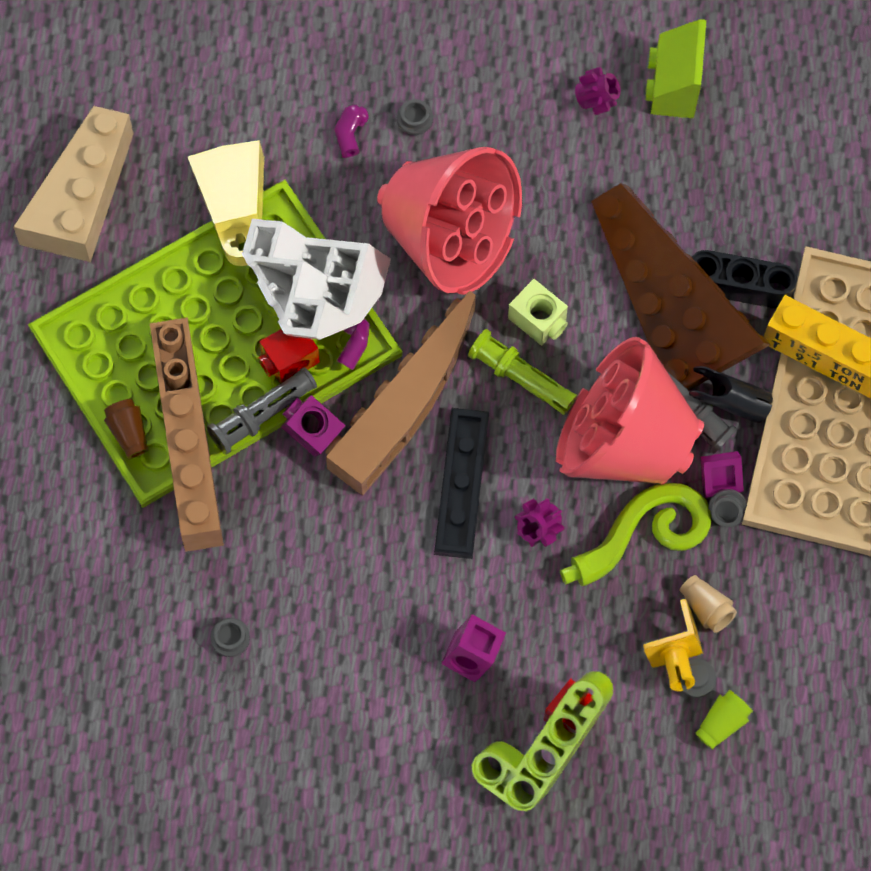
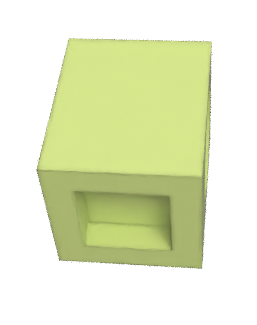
M533 279L509 304L508 319L542 346L549 338L557 339L567 327L568 306ZM544 311L549 314V317L537 319L532 316V313Z

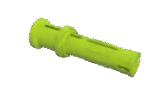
M485 329L478 336L468 353L469 358L472 360L477 358L494 369V374L497 377L504 378L507 376L533 395L551 405L562 415L568 412L578 395L564 388L555 380L520 358L518 349L513 346L508 348L491 336L492 332L488 329Z

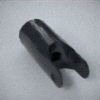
M695 366L693 368L694 372L706 376L713 386V395L701 391H690L689 396L755 423H761L769 415L772 408L771 404L773 403V397L769 391L704 366Z

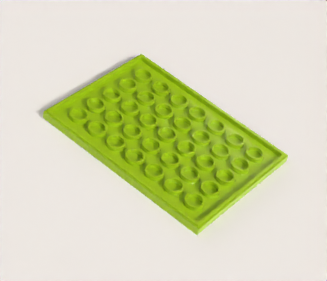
M286 180L263 191L262 220L282 221L307 238L325 239ZM212 221L28 324L32 334L142 508L174 490L150 323L188 318L205 428L211 423L218 424L234 413L233 408L237 405L241 406L243 404L248 406L280 384L274 375L271 377L266 375L258 361V357L261 356L259 341L281 329L278 323L279 318L274 308L268 304L257 283L259 280L253 269L248 265H233L227 260ZM245 242L239 244V251H243ZM373 308L365 316V319L370 324L367 347L354 370L337 361L351 337L350 334L342 330L320 340L312 339L319 349L320 363L308 369V371L313 376L317 388L310 390L299 398L301 401L312 395L322 404L403 356L402 350ZM291 389L270 402L268 407L290 393ZM125 399H133L135 406H140L147 446L149 448V451L132 459L127 458L126 453L122 450L104 422V419L107 418L104 410L108 406ZM287 408L259 425L260 430L255 436L248 435L233 445L231 452L227 455L223 454L215 445L206 428L211 466H216L281 428V425L287 420L282 415ZM235 426L234 428L229 430L227 434L235 430L238 426Z

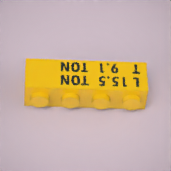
M784 295L764 334V338L770 344L769 347L871 398V338Z

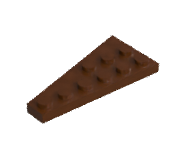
M620 183L591 201L649 345L666 371L688 391L709 380L706 376L694 372L693 368L695 366H704L722 373L770 346L769 342L749 324V320L743 313L738 311L725 297V293L699 264L676 243L677 240L673 235L659 224L654 218V214L629 186Z

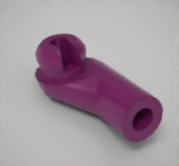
M356 104L350 105L343 110L334 128L343 158L359 154L354 132L358 126H364V122H367L369 119L367 109Z
M365 318L361 323L344 329V332L350 334L351 337L337 361L354 370L367 347L370 324Z

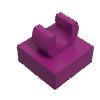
M738 451L700 457L702 487L706 498L712 497L716 492L723 489H733L739 493L744 492L742 458Z

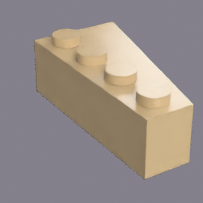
M93 106L14 225L20 245L91 262L133 137L129 114Z

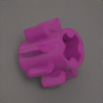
M597 67L585 71V75L579 76L580 83L575 87V96L578 104L583 109L592 108L594 115H599L610 111L611 107L617 105L615 100L620 97V85L612 73L603 75L602 68Z
M534 498L522 505L523 511L514 517L518 521V536L520 535L525 541L529 542L531 547L539 542H542L547 547L557 540L556 535L565 530V527L561 524L562 511L551 504L548 498L540 503H537Z

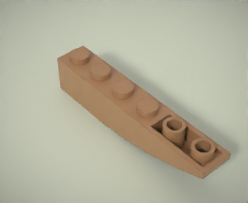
M471 291L462 300L457 298L452 302L445 313L447 318L439 327L434 325L427 331L421 343L423 345L415 354L410 352L400 363L398 367L399 373L391 382L385 380L379 386L374 395L375 401L367 410L364 407L361 408L350 422L351 428L343 437L340 435L335 437L327 447L325 452L327 454V469L363 496L412 439L445 387L464 345L475 311L476 295Z
M188 318L150 323L179 525L185 552L224 546Z

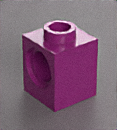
M312 395L303 401L297 397L282 414L287 420L281 425V428L314 457L322 454L346 426ZM304 414H312L317 418L319 428L315 434L307 433L302 428L301 419Z
M471 614L454 633L441 664L476 682L493 665L506 633Z

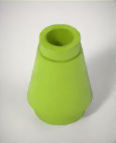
M728 690L724 696L719 694L695 735L713 750L717 744L719 745L749 722L747 717L753 710L738 695Z

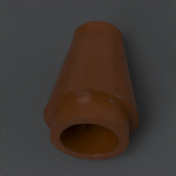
M125 399L108 406L104 410L107 417L104 419V422L122 450L126 453L127 458H136L148 452L149 448L147 446L140 406H135L133 399Z

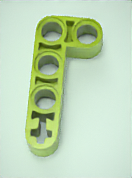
M591 671L583 675L569 688L526 755H523L505 742L497 741L491 743L473 760L472 773L479 784L518 811L532 809L550 791L611 700L613 695L611 680L599 671ZM588 688L594 691L592 695L593 700L586 706H583L580 703L585 699L589 692ZM562 718H568L575 724L576 733H571L564 728ZM541 749L552 753L555 758V764H550L543 759ZM489 757L498 760L501 765V771H497L490 766ZM521 781H526L533 787L534 795H530L522 789Z

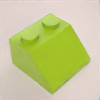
M698 19L660 33L657 48L650 47L648 69L655 70L654 80L647 79L645 101H652L651 114L694 119L702 82L707 20Z

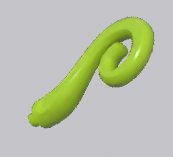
M678 483L658 484L641 491L624 506L616 517L606 538L599 546L572 557V566L560 570L562 581L566 585L578 580V583L583 587L607 575L622 558L640 519L647 511L662 504L676 503L685 507L691 513L692 526L684 534L672 532L669 529V524L675 519L676 511L672 507H667L660 510L653 517L652 532L655 539L662 546L672 551H685L694 548L705 539L711 528L712 517L707 500L693 488Z

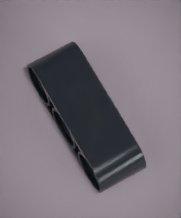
M701 250L692 256L702 269L708 270L712 274L709 277L725 293V297L728 300L777 308L784 295L792 298L797 283V276L794 270L785 264L711 250ZM743 276L749 283L740 284L733 277ZM780 283L785 287V290H775L770 284Z

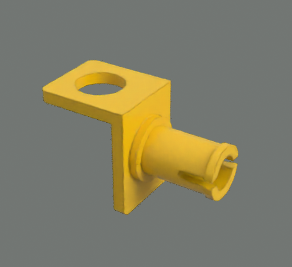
M686 598L681 599L680 602L688 631L643 645L644 652L652 668L666 665L669 685L673 691H683L680 677L685 681L687 690L694 686L695 679L692 675L688 658L703 654L694 616Z

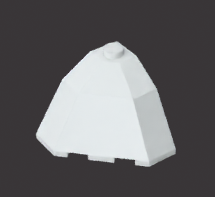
M262 219L251 220L242 252L248 266L253 269L259 280L257 283L268 304L274 308L283 333L288 336L318 340L362 322L382 295L391 261L389 257L367 243L307 238L282 221Z

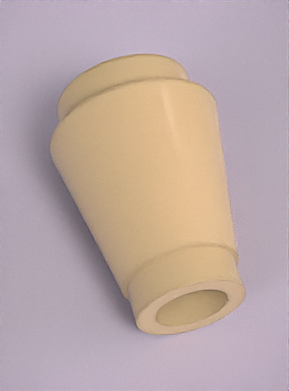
M697 575L687 579L681 586L680 592L684 595V598H686L705 629L710 628L714 633L719 632L736 616L737 610L732 606L733 601L701 580Z

